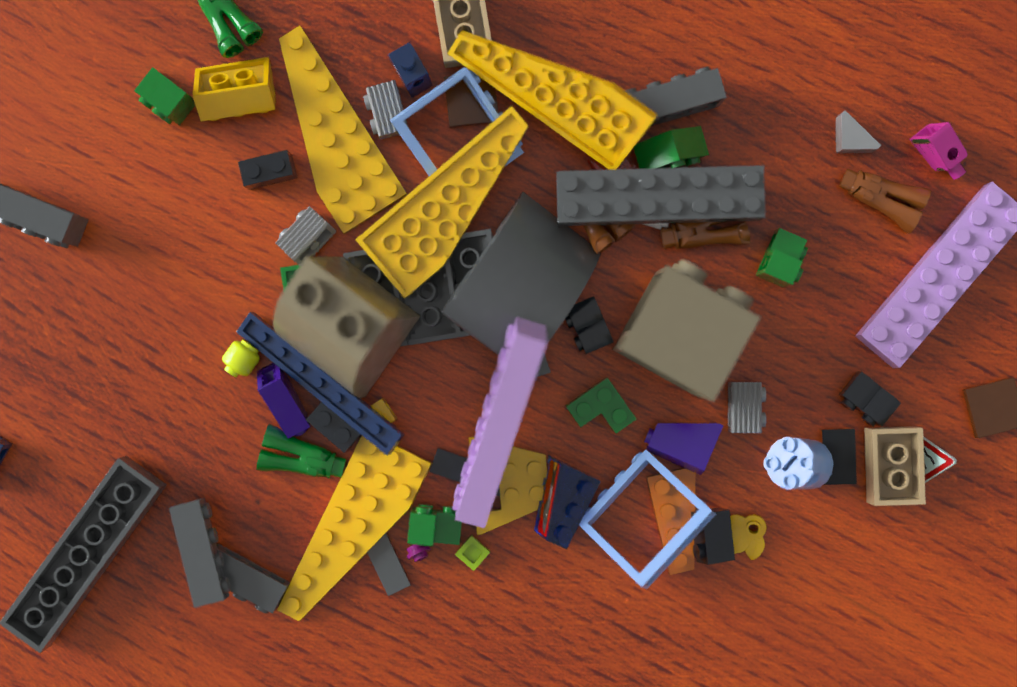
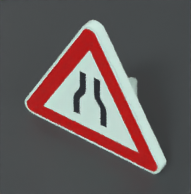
M923 436L926 483L954 466L957 461Z

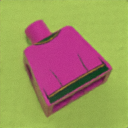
M949 122L928 124L910 138L912 144L933 170L947 171L953 180L966 173L961 161L967 157L968 153Z

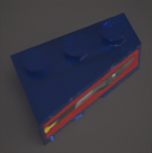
M548 455L547 477L543 480L545 488L542 501H539L534 531L545 540L567 549L601 481L587 472Z

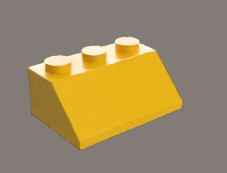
M269 57L195 69L193 99L201 121H216L220 118L241 117L245 114L266 113L270 110H275L276 95Z

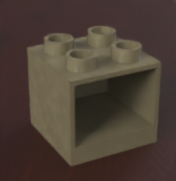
M680 260L678 264L674 263L672 268L667 265L655 272L612 350L697 398L714 402L759 322L760 317L748 311L754 301L750 296L728 285L724 289L718 288L716 292L703 286L708 274L699 267L685 260Z

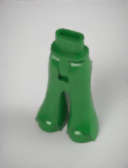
M197 0L212 26L222 57L231 58L244 50L243 45L225 21L224 15L232 22L245 45L251 46L262 37V28L244 14L233 0Z
M268 424L262 447L296 454L300 458L261 449L256 470L265 472L287 471L330 478L332 475L341 478L346 459L336 456L335 452H331L324 447L304 442L295 437L288 439L280 428Z

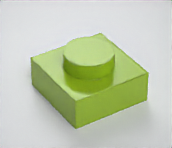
M471 535L455 555L474 571L487 557L490 550Z

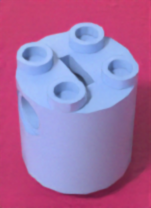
M785 437L772 445L764 460V467L772 481L782 488L815 489L821 487L830 478L833 470V459L828 448L819 441Z

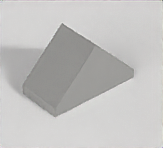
M846 110L836 117V153H872L881 146Z

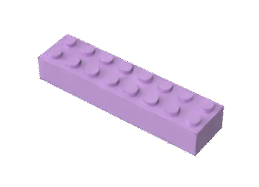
M990 182L983 185L855 337L890 367L900 368L1016 233L1017 202L995 183Z
M516 317L514 325L509 324L505 336V348L500 350L497 371L493 372L490 392L486 394L482 407L484 409L482 417L478 418L475 438L470 442L469 456L467 462L463 464L460 475L462 476L460 484L457 483L453 496L455 499L452 509L456 510L455 520L485 528L547 344L546 325Z

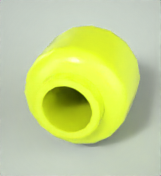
M244 339L241 342L234 341L222 357V361L227 365L224 370L236 378L239 374L241 376H248L260 360V356L257 354L259 350Z

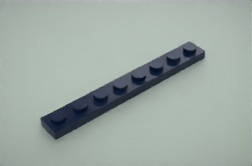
M249 312L236 332L384 454L391 455L405 434L361 398L354 396L275 333L274 328L255 312Z

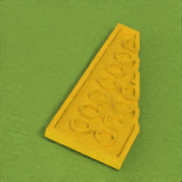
M298 26L279 38L317 193L343 234H346L405 197L407 193L301 26Z
M465 31L458 35L448 52V55L609 170H616L657 116L655 112L614 83Z
M512 106L356 239L404 298L411 295L445 266L527 131L528 125Z
M362 435L277 610L297 621L302 620L412 507L432 463L398 445L391 455H386Z

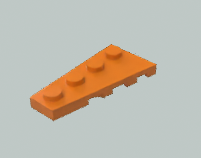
M686 468L670 471L695 494V472ZM659 473L647 476L646 479L662 547L664 548L691 519V512H695V505ZM694 539L667 567L670 575L694 570Z

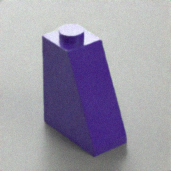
M271 363L258 370V392L287 438L289 439L294 435L300 436L305 433L310 427V423L306 421L309 416L286 372L275 363Z
M658 423L655 430L650 428L644 441L648 444L646 450L701 475L707 466L724 425L719 423Z

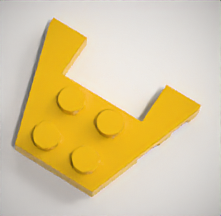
M469 437V446L471 440H474L475 437ZM518 447L511 448L499 484L501 509L490 510L485 528L476 526L477 535L484 534L542 508L547 482L546 455L544 453Z

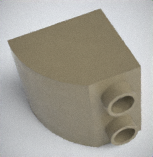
M306 257L277 302L273 326L275 333L354 396L364 398L410 333L420 315L344 257Z

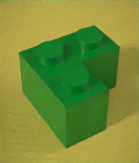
M153 67L134 90L141 96L138 101L149 109L154 107L151 111L169 125L175 122L180 126L196 106L191 96Z
M701 126L669 130L637 143L633 147L639 169H658L670 166L671 168H679L685 165L689 167L701 163L700 158L709 155Z
M781 228L776 229L755 276L780 287L793 285L794 282L797 283L803 273V269L800 267L808 250V247L805 246L807 239Z
M607 377L565 405L580 427L601 414L613 432L618 433L636 420L634 414Z
M418 504L410 512L407 544L433 546L434 543L460 545L462 522L455 520L456 510H453L452 506H443V510L433 509L431 504Z

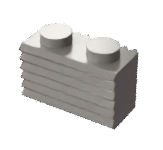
M392 80L367 87L368 95L363 96L367 111L372 110L374 119L370 120L373 134H378L381 140L400 135L390 122V119L404 110L396 81Z
M309 206L298 213L296 221L280 233L279 239L275 243L293 261L301 266L306 257H313L316 252H319V249L329 241V238L336 233V230Z
M728 382V432L762 433V427H766V413L762 412V402H766V388L762 387V382Z

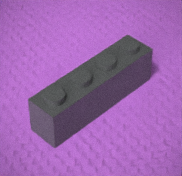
M205 498L170 507L169 511L194 608L225 600L229 597L231 585L229 578L224 576L222 569L225 566L223 554L221 552L218 553L216 543L219 539L216 528H212L211 525L212 509L210 504L206 503Z
M216 543L218 553L221 552L224 557L225 566L222 569L224 576L229 578L231 591L233 592L232 595L245 602L248 600L254 603L255 608L263 613H273L278 608L290 582Z

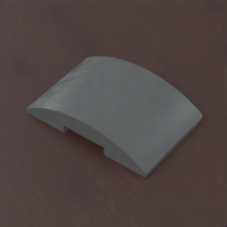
M524 192L520 194L495 231L496 234L484 252L463 278L440 312L498 356L501 348H505V336L509 324L514 325L516 317L546 325L548 343L576 303L601 253L597 255L592 245L570 227L558 226L557 217Z
M485 229L464 233L445 266L407 298L401 295L364 250L343 253V257L420 315V318L400 347L466 337L471 335L440 312L492 240V230Z

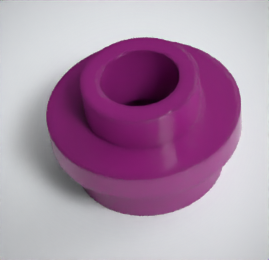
M414 544L406 549L408 552L407 558L408 560L414 559V562L421 561L428 557L427 552L431 548L426 545Z

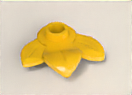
M737 514L731 515L734 554L745 551L751 560L758 558L765 548L763 538L767 529L765 520L755 514L746 517ZM755 524L759 529L751 531L749 526Z

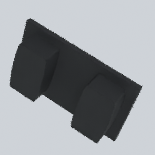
M855 429L822 430V444L828 448L833 459L832 474L824 485L857 484Z

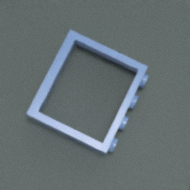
M465 67L390 119V122L428 176L432 175L437 168L404 121L462 79L491 122H494L503 114L501 111L499 113L496 112L492 106L495 103L494 99L487 90L483 92L478 85L481 82L480 78ZM521 140L506 165L524 153L520 147L523 145Z
M645 449L643 453L639 452L633 457L632 465L615 477V483L609 489H605L599 494L596 504L592 508L588 507L583 511L580 516L581 520L577 524L641 587L648 589L715 517L716 513ZM650 463L699 510L645 569L639 573L592 524Z

